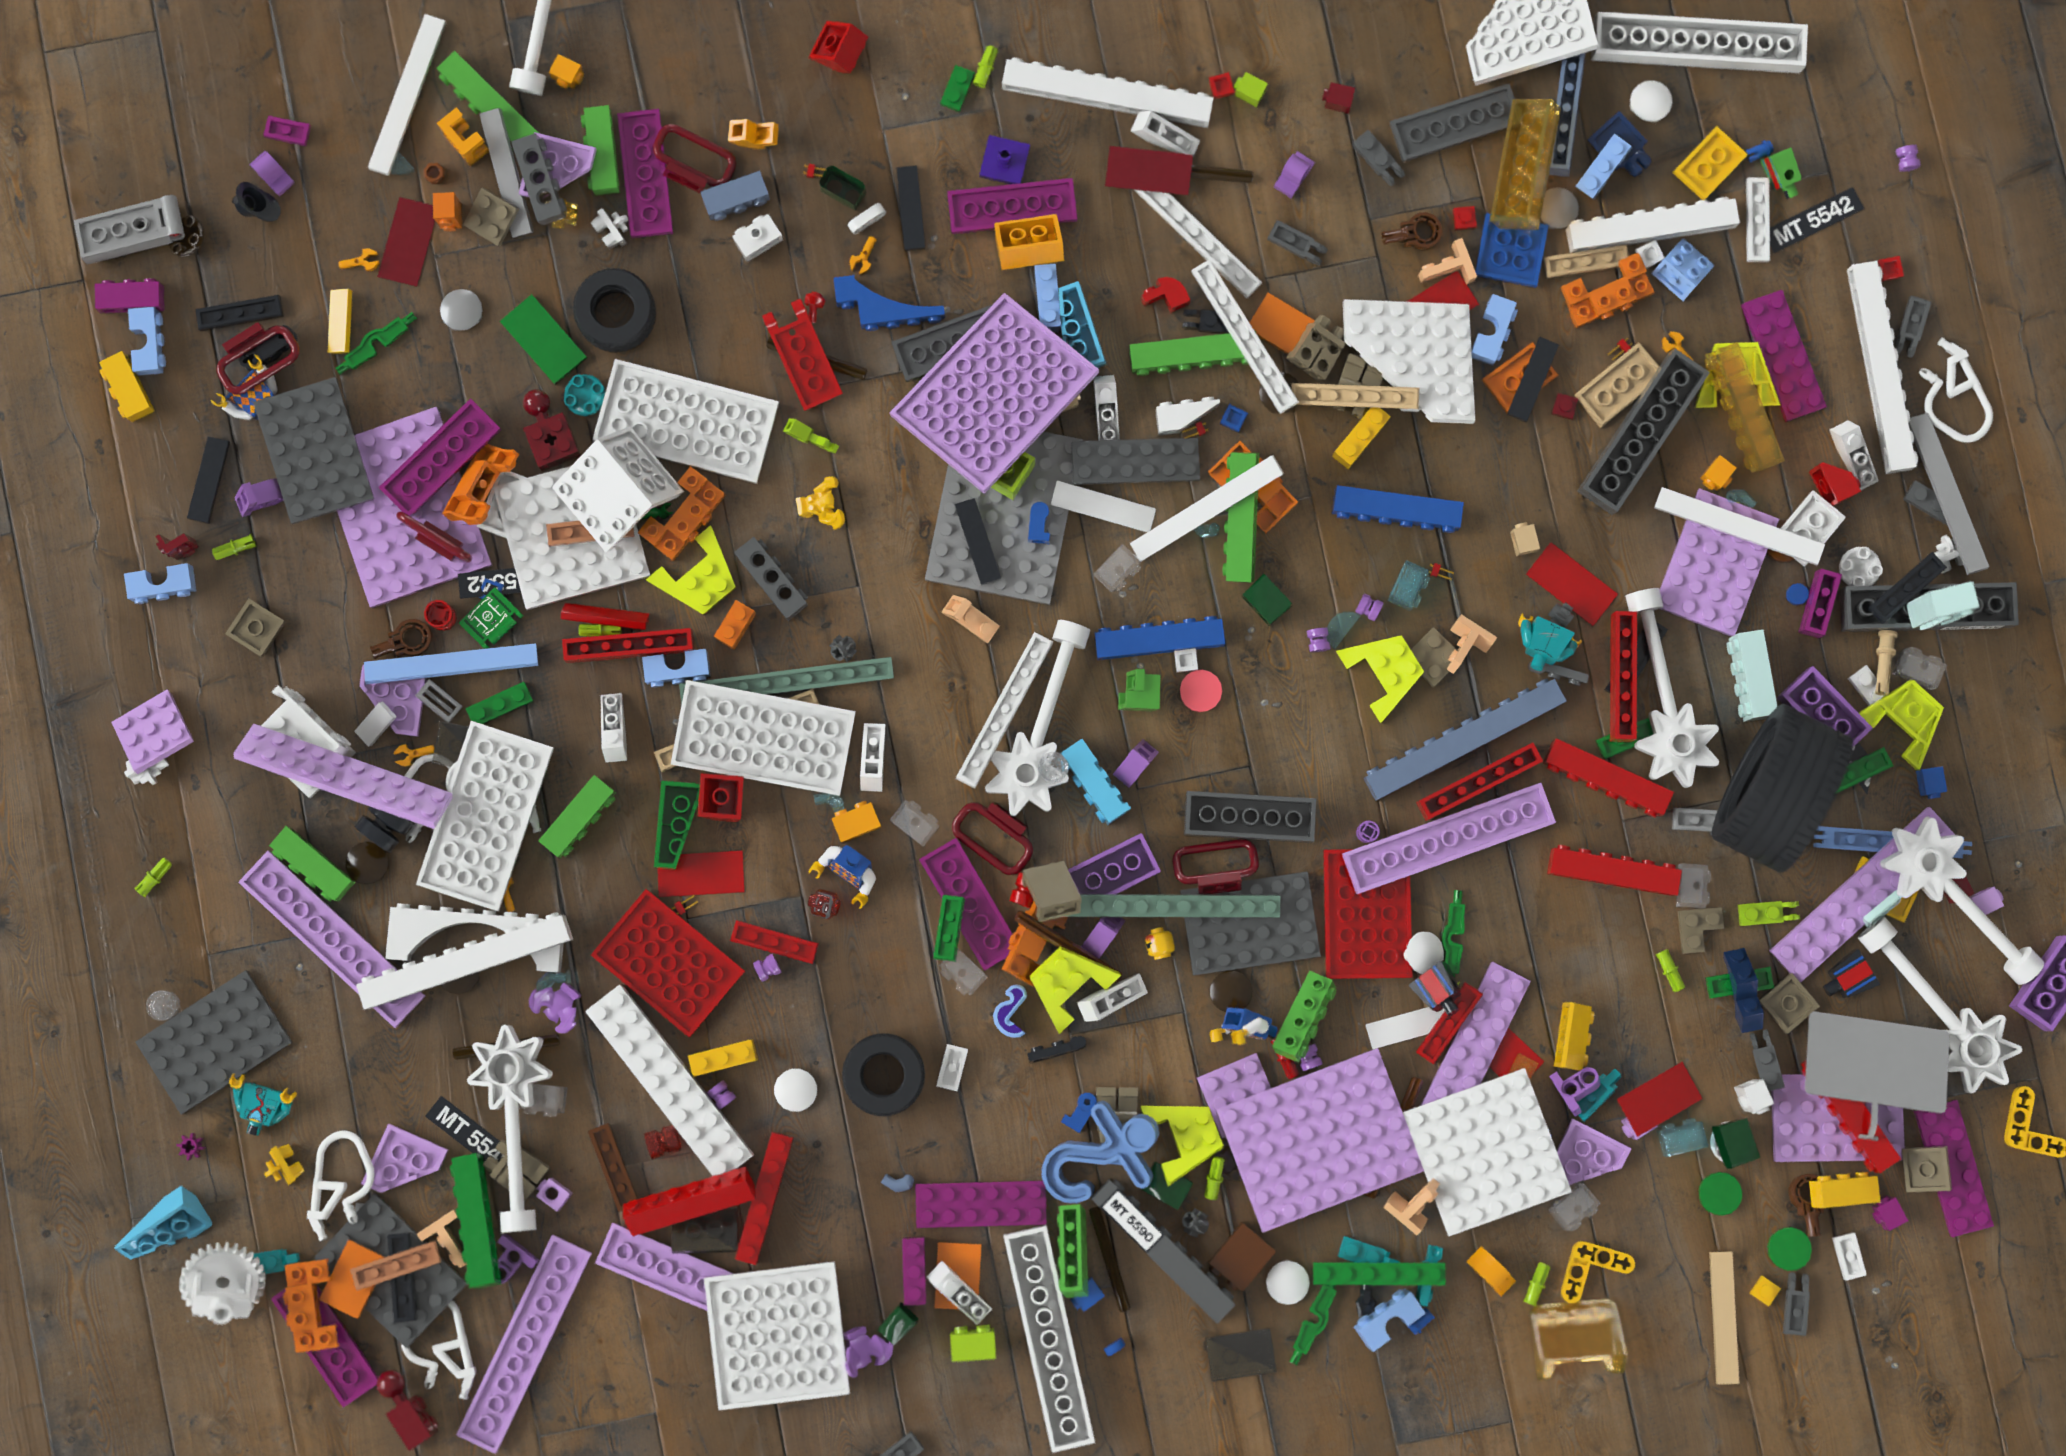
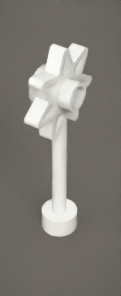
M551 0L537 1L524 69L513 68L509 85L511 89L534 95H543L546 76L536 72Z
M1660 589L1641 590L1626 595V601L1629 611H1637V614H1641L1664 714L1657 710L1649 713V720L1654 735L1637 741L1634 747L1654 757L1649 773L1651 780L1658 779L1672 771L1684 788H1688L1693 784L1696 767L1713 768L1719 764V760L1706 746L1718 732L1719 728L1715 724L1696 725L1693 708L1689 703L1683 705L1677 712L1654 610L1664 607Z
M1058 620L1052 637L1053 640L1061 643L1030 742L1024 733L1018 732L1012 753L995 751L991 758V762L999 771V774L985 786V791L989 794H1008L1009 812L1013 817L1017 816L1029 801L1043 811L1049 812L1051 810V801L1048 789L1067 783L1069 779L1067 774L1050 766L1057 745L1054 742L1042 745L1074 648L1085 649L1091 631L1082 625L1070 621Z
M1931 817L1923 819L1915 834L1900 828L1892 830L1898 851L1880 862V866L1900 873L1897 895L1908 898L1919 889H1922L1931 900L1940 902L1943 898L1944 890L2008 958L2004 965V970L2018 985L2025 984L2035 978L2043 969L2044 961L2031 947H2024L2018 950L1952 880L1964 878L1967 874L1953 859V856L1963 844L1964 838L1959 835L1940 837L1937 821Z
M1885 916L1870 928H1866L1858 936L1859 941L1870 953L1881 949L1950 1029L1945 1030L1949 1033L1948 1072L1960 1071L1964 1091L1966 1093H1975L1985 1077L2000 1085L2008 1084L2009 1078L2003 1061L2020 1054L2022 1047L2002 1039L2006 1021L2005 1016L1995 1015L1982 1023L1970 1008H1963L1960 1010L1958 1019L1891 941L1898 931Z
M503 1025L501 1027L495 1045L475 1042L473 1044V1050L481 1061L482 1066L467 1079L470 1085L489 1087V1108L491 1110H499L505 1104L511 1211L500 1212L501 1232L536 1230L535 1210H524L518 1103L523 1107H532L534 1105L532 1083L552 1077V1071L536 1061L543 1045V1039L533 1037L520 1042L511 1025Z

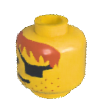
M1163 927L1151 929V934L1145 937L1148 955L1154 957L1155 960L1171 957V953L1175 951L1173 935L1170 931H1164Z

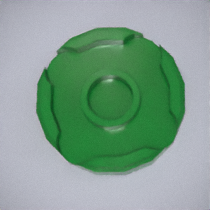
M1716 1172L1709 1174L1702 1180L1698 1189L1700 1204L1706 1211L1714 1215L1724 1216L1731 1214L1739 1207L1742 1201L1743 1192L1741 1185L1735 1177L1728 1173Z
M1785 1227L1776 1231L1769 1238L1767 1245L1770 1260L1778 1268L1787 1271H1794L1804 1267L1810 1260L1812 1253L1811 1242L1807 1235L1801 1230L1792 1227Z

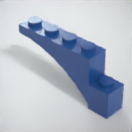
M854 275L833 278L837 307L851 309L854 308V305H858L861 329H866V331L878 330V327L883 326L893 329L898 328L899 324L907 323L908 326H916L923 321L939 323L941 319H945L944 306L928 307L899 303L872 292L855 280Z

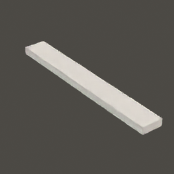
M425 14L369 162V170L390 175L446 25L445 20Z
M1134 190L1207 261L1210 259L1215 269L1247 299L1262 285V282L1170 193Z
M1209 259L1192 269L1191 272L1278 412L1282 414L1297 405L1299 401L1211 260Z
M1274 455L1134 540L1130 545L1141 562L1280 477L1284 472Z
M1663 487L1660 490L1654 507L1655 509L1816 566L1819 563L1825 544Z
M1034 632L957 774V780L976 788L1051 649L1053 641Z

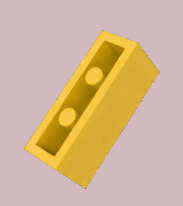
M121 351L99 362L102 367L99 371L105 381L108 380L111 386L108 388L114 400H118L120 406L117 408L123 418L134 422L155 411L138 375L132 371V363L126 353Z
M1371 407L1335 450L1332 457L1349 469L1385 426L1391 416L1381 408Z
M753 1039L688 1055L693 1077L758 1060Z
M1856 1172V1177H1850V1174H1837L1836 1179H1831V1176H1817V1181H1809L1812 1208L1880 1202L1878 1176H1869V1172Z

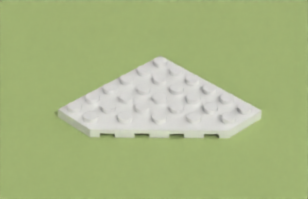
M1497 0L1489 16L1485 17L1477 29L1478 32L1473 40L1470 39L1466 45L1476 86L1599 49L1587 0Z
M1344 299L1343 323L1344 342L1354 347L1360 353V357L1371 367L1374 366L1381 372L1382 377L1393 387L1420 388L1419 409L1426 414L1425 417L1431 422L1467 424L1475 422L1469 304Z

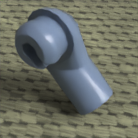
M886 1174L881 1183L898 1193L911 1189L914 1178L907 1174L903 1178L896 1180Z

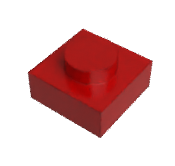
M1229 72L1209 77L1208 80L1213 99L1234 94Z
M1475 206L1453 208L1455 231L1476 229Z
M1900 256L1877 261L1878 267H1881L1883 273L1881 282L1904 277Z

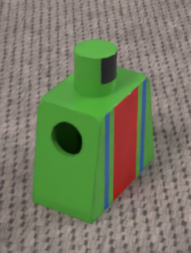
M1792 148L1760 160L1774 191L1782 188L1786 199L1798 195L1794 183L1801 180V175Z

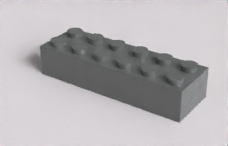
M1187 791L1184 836L1313 843L1315 837L1316 798Z

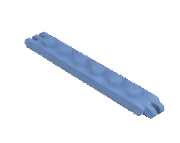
M1820 826L1817 831H1823V835H1814V839H1822V844L1816 842L1813 843V847L1878 852L1894 837L1891 831ZM1964 841L1953 858H1963V854L1972 855V850H1963L1964 846H1972V842Z

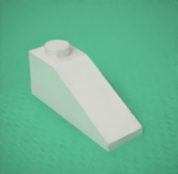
M1152 111L1139 112L1131 129L1132 133L1142 139L1174 153L1193 154L1194 156L1200 142L1197 138Z
M864 723L860 773L861 791L882 792L885 724Z
M1140 973L1112 984L1106 990L1103 988L1079 1000L1077 1004L1085 1022L1098 1021L1148 992Z

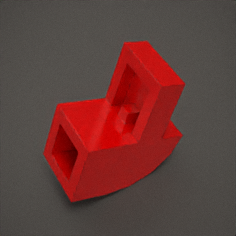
M1171 277L1157 278L1156 284L1158 288L1152 286L1144 290V294L1141 296L1144 307L1164 299L1170 313L1190 305L1191 301L1182 283Z

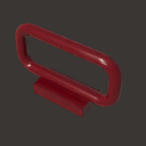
M675 124L663 126L653 144L655 157L667 164L662 175L698 193L703 191L706 184L715 187L729 182L736 168V159L729 150ZM671 132L727 159L728 166L721 179H714L664 154L661 151V146L666 135Z
M257 322L222 344L228 354L219 360L216 366V373L228 392L234 395H241L296 361L300 354V347L288 328L275 325L265 330ZM276 334L283 335L291 347V353L241 386H234L225 373V367Z
M402 511L396 514L399 521L418 532L415 537L416 540L451 562L455 556L467 563L472 561V556L461 548L463 546L462 542L430 522L425 521L422 524Z
M977 802L968 803L959 811L952 822L953 835L960 842L1006 875L1019 874L1033 855L1032 843L1022 835L1028 826L1016 817L1011 816L1008 811L996 802H992L988 809ZM971 811L979 812L1024 846L1025 852L1015 866H1007L960 830L961 823Z
M1236 839L1181 847L1175 851L1172 857L1175 877L1179 882L1187 885L1198 884V894L1209 895L1241 890V878L1249 877L1256 873L1259 868L1257 849L1251 841ZM1241 847L1246 848L1249 852L1251 865L1246 869L1186 876L1182 872L1181 857L1184 855Z

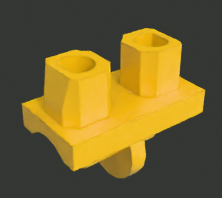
M289 1144L279 1148L275 1146L270 1149L269 1153L277 1166H274L272 1160L266 1162L269 1171L264 1174L266 1178L273 1175L277 1182L282 1179L278 1172L280 1171L289 1186L304 1172V1169L299 1161L291 1166L287 1165L285 1159L294 1155Z

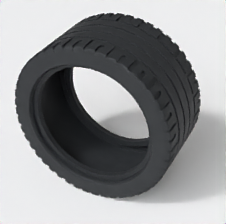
M1786 704L1779 705L1758 730L1736 768L1717 810L1712 826V838L1779 873L1787 871L1811 842L1838 793L1853 752L1852 738Z

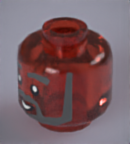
M818 889L815 894L810 895L808 900L811 914L824 919H831L833 916H837L841 905V900L838 899L836 893L824 889Z

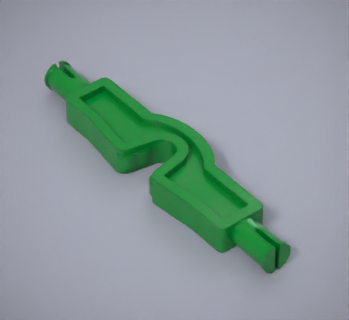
M411 312L402 320L400 317H397L382 329H375L367 333L360 345L344 356L346 361L335 367L337 372L341 375L349 368L355 370L366 361L374 358L377 355V351L373 346V342L379 340L384 347H389L397 338L408 331L407 326L417 319L416 316Z
M1454 890L1453 903L1449 904L1447 925L1444 927L1441 935V942L1445 951L1444 962L1449 965L1454 978L1455 974H1459L1463 945L1452 942L1451 936L1453 934L1462 935L1465 932V905L1462 904L1463 891Z
M1322 1285L1317 1297L1309 1308V1311L1317 1315L1319 1320L1317 1323L1307 1320L1302 1322L1293 1345L1295 1351L1289 1362H1294L1298 1366L1302 1355L1308 1353L1315 1336L1320 1334L1326 1327L1329 1318L1328 1310L1337 1293L1335 1290L1336 1285Z

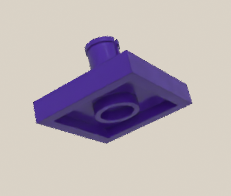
M989 135L979 177L1007 184H1020L1030 144Z

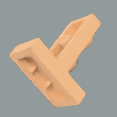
M1463 238L1455 240L1452 244L1456 258L1450 256L1443 259L1440 264L1434 265V263H1430L1422 267L1423 270L1418 275L1421 283L1461 269L1466 284L1476 280L1477 275Z
M953 595L942 610V613L949 618H953L985 643H989L1000 626L972 606V603L966 598Z
M1461 614L1450 629V631L1461 638L1457 643L1459 646L1458 651L1454 649L1448 658L1450 664L1447 670L1454 674L1462 664L1472 645L1486 653L1497 637Z
M1433 1178L1409 1202L1395 1191L1387 1200L1384 1208L1415 1235H1418L1428 1221V1218L1421 1213L1426 1206L1424 1204L1427 1201L1431 1203L1438 1195L1436 1190L1440 1183Z
M453 1209L417 1235L421 1241H424L437 1233L439 1235L437 1240L443 1248L446 1247L450 1252L448 1256L453 1265H458L459 1268H462L466 1265L462 1258L463 1249L447 1226L458 1219L456 1209Z

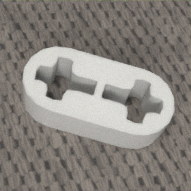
M877 203L852 219L847 226L853 234H857L882 218L886 211L881 203Z

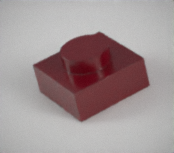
M1557 393L1551 415L1572 420L1578 398Z

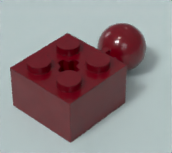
M533 389L527 392L523 398V407L528 414L536 417L537 423L524 427L523 430L540 470L545 471L580 457L581 453L563 412L549 417L547 411L550 408V398L547 393L540 389ZM552 438L556 439L553 446L548 443Z
M387 1370L378 1377L376 1384L378 1392L385 1398H392L397 1406L387 1412L386 1416L408 1451L439 1432L437 1420L434 1416H429L425 1410L427 1408L425 1401L421 1397L418 1398L416 1394L409 1399L403 1392L405 1380L401 1373L395 1370Z

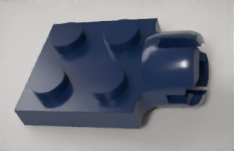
M1618 111L1587 141L1599 154L1614 134L1632 146V149L1615 171L1623 167L1633 177H1636L1643 170L1639 164L1645 170L1651 164V157L1643 149L1648 141Z

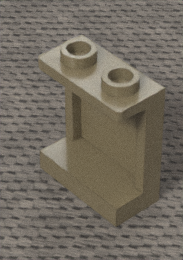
M1064 861L1023 870L1022 884L1024 887L1028 886L1037 906L1036 916L1039 922L1080 913L1082 898Z

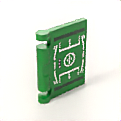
M494 587L459 624L484 649H488L490 647L485 643L487 639L495 645L517 623L511 617L513 613L520 619L524 615Z

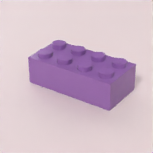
M1814 666L1807 668L1776 697L1782 704H1786L1850 736L1853 740V747L1873 729Z
M1142 833L1068 869L1079 894H1118L1161 872Z
M2065 935L2055 937L2041 958L2044 961L2043 969L2035 978L2023 984L2009 1007L2043 1031H2053L2066 1012Z

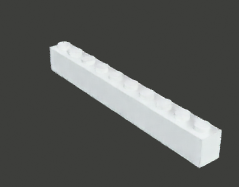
M1019 58L1006 60L1002 81V90L1136 115L1139 112L1152 111L1168 121L1208 128L1213 97H1209L1206 93H1197L1196 95L1189 93L1185 89H1176L1175 91L1163 85H1156V87L1148 86L1147 83L1142 81H1136L1135 83L1127 82L1126 79L1121 77L1111 79L1099 73L1089 75L1082 70L1068 71L1061 66L1046 67L1043 63H1025Z
M1877 261L1854 264L1847 269L1885 473L1910 471L1917 467L1918 456L1916 451L1913 450L1912 445L1914 443V435L1910 431L1908 424L1910 422V414L1906 410L1904 403L1906 402V393L1901 387L1902 372L1898 369V352L1893 346L1894 331L1889 325L1890 310L1888 307L1886 308L1885 304L1886 289L1882 287L1881 283L1883 277L1882 269L1878 267Z
M558 912L547 915V920L538 922V919L525 923L526 927L518 930V927L515 926L506 929V934L497 936V933L484 937L485 941L477 943L474 940L465 943V948L456 950V947L444 950V955L436 957L433 954L424 957V962L416 964L415 961L403 964V969L395 971V968L383 971V976L375 978L374 975L362 978V983L356 986L363 1008L371 1009L571 941L573 937L566 915L559 916Z

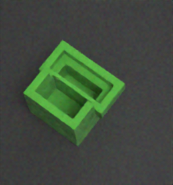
M1135 669L1127 672L1126 693H1119L1118 710L1152 712L1160 709L1161 675L1145 674V669Z

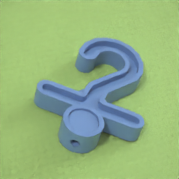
M1098 1102L1092 1107L1091 1115L1106 1141L1100 1144L1069 1140L1058 1144L1046 1156L1042 1165V1179L1046 1189L1054 1198L1064 1203H1079L1088 1200L1093 1195L1095 1187L1091 1181L1084 1180L1072 1183L1064 1177L1062 1167L1064 1162L1067 1161L1123 1165L1137 1187H1147L1153 1180V1173L1140 1152L1147 1151L1156 1143L1159 1137L1157 1122L1146 1114H1138L1133 1116L1123 1126L1108 1102Z

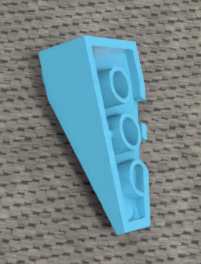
M180 1186L165 1196L115 1246V1250L131 1260L155 1251L158 1246L167 1243L169 1246L176 1244V1240L183 1237L193 1238L211 1227L212 1221L197 1196L183 1186Z

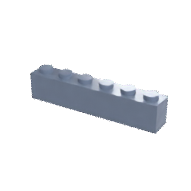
M1586 53L1562 60L1548 175L1570 176Z

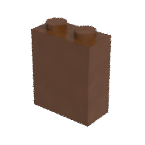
M1241 1222L1208 1261L1212 1265L1209 1269L1218 1277L1223 1274L1228 1279L1226 1284L1233 1290L1237 1291L1239 1288L1243 1292L1276 1251Z

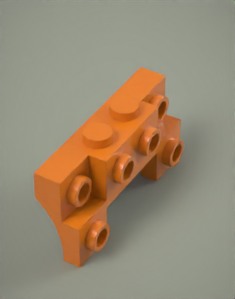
M1639 253L1618 261L1623 278L1588 293L1581 278L1561 287L1568 305L1570 317L1576 329L1599 318L1606 320L1614 315L1613 312L1619 309L1621 312L1632 308L1633 303L1654 293L1646 275L1647 270Z
M1241 441L1236 443L1208 471V474L1221 487L1226 484L1227 478H1230V469H1227V457L1231 456L1232 452L1251 453ZM1280 477L1258 490V502L1263 507L1257 512V525L1265 534L1298 504V501L1282 485L1283 481Z
M486 444L472 458L442 514L450 521L463 520L468 525L482 524L487 519V513L491 508L484 501L500 472H510L515 467L519 453L514 449H502Z
M691 466L677 482L690 494L666 525L663 526L650 516L638 531L640 536L672 561L677 558L689 541L692 543L699 535L698 530L702 525L706 526L712 519L711 513L726 496L724 492Z
M1033 901L1030 910H1026L1025 913L1038 920L1036 916L1037 906ZM1064 916L1042 921L1041 923L1053 929L1054 925L1060 929H1065L1064 925L1068 917ZM1018 923L1019 926L1016 932L1009 939L1010 945L1008 950L1010 952L1002 970L1035 987L1030 975L1040 966L1035 962L1038 961L1047 940Z
M328 1259L285 1265L287 1287L286 1292L283 1293L285 1305H288L289 1314H286V1322L294 1334L296 1353L339 1347L336 1333L337 1324L322 1326L317 1283L331 1281L327 1263Z

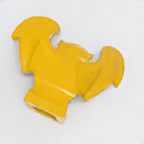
M830 476L824 478L825 481L813 490L814 494L796 498L799 516L811 518L813 515H817L819 522L833 526V529L837 530L844 525L845 516L840 509H837L836 512L832 510L834 508V496L831 493V489L837 488L839 482L836 477Z

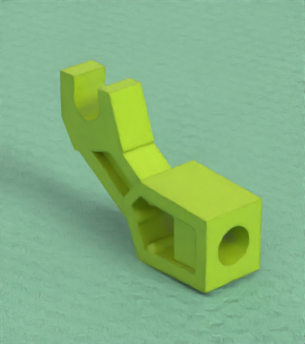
M789 418L783 432L806 444L810 442L831 453H836L839 445L829 442L827 438L814 434L812 428L796 419Z

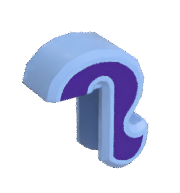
M1016 984L1006 990L1005 994L1010 996V1000L1000 1003L995 1008L993 1014L996 1027L1003 1034L1012 1038L1021 1037L1025 1034L1024 1031L1009 1020L1027 997L1026 989Z

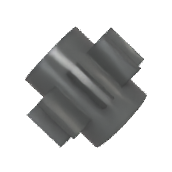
M1566 602L1563 605L1557 603L1548 613V616L1552 618L1550 622L1565 628L1574 617L1571 613L1573 608Z
M838 635L829 645L831 647V655L839 661L844 659L848 662L857 652L855 641L847 635L844 638Z
M1195 1208L1193 1212H1187L1182 1220L1185 1227L1183 1231L1196 1238L1198 1234H1204L1209 1227V1222L1206 1219L1208 1215Z

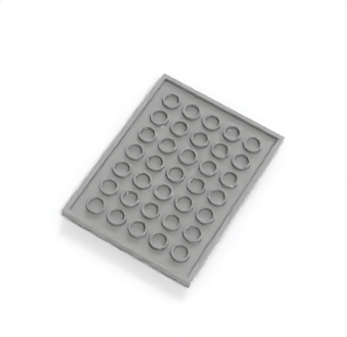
M1043 432L1025 451L1035 457V467L1014 500L992 488L985 494L982 493L948 464L925 581L1050 605L1069 512L1067 509L1051 505L1057 481L1073 485L1071 442L1083 441V439ZM972 498L976 500L1001 576L1000 580L984 585L980 584L955 508V504ZM1036 502H1043L1049 508V516L1045 521L1044 532L1050 533L1049 544L1028 542L1030 510Z

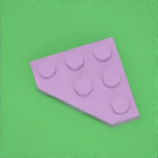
M536 133L546 143L547 150L545 155L546 158H550L554 170L551 173L553 179H557L560 188L592 170L597 151L595 147ZM538 154L531 156L530 163L537 162ZM540 174L536 182L538 184L542 183L545 180V175ZM522 178L518 194L529 197L524 179Z
M362 665L359 686L367 694L374 706L383 701L397 716L390 724L393 731L399 735L419 737L423 702L415 697V695L425 685L427 678L366 684L364 665Z
M1571 1119L1556 1151L1568 1183L1572 1185L1610 1171L1621 1169L1631 1148L1575 1119Z
M388 1124L371 1161L375 1172L371 1189L382 1193L440 1170L449 1149L392 1124ZM366 1172V1174H365V1176H364V1178H363V1181H362V1183H361L362 1185H364L365 1182H366L367 1172Z

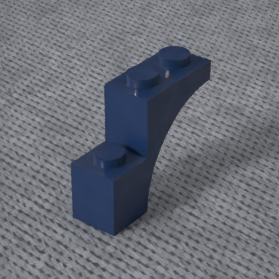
M1745 948L1723 952V959L1729 973L1734 995L1735 1018L1741 1032L1746 1033L1763 1029L1764 1012L1757 998L1758 979Z

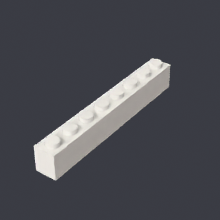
M1721 197L1716 199L1715 202L1708 203V200H1701L1695 202V205L1687 206V203L1675 205L1671 209H1666L1663 206L1655 208L1651 212L1638 210L1633 212L1632 215L1626 216L1625 213H1618L1613 215V218L1607 219L1604 216H1599L1587 222H1584L1583 219L1575 220L1567 227L1566 234L1570 253L1733 229L1737 227L1740 221L1736 199Z

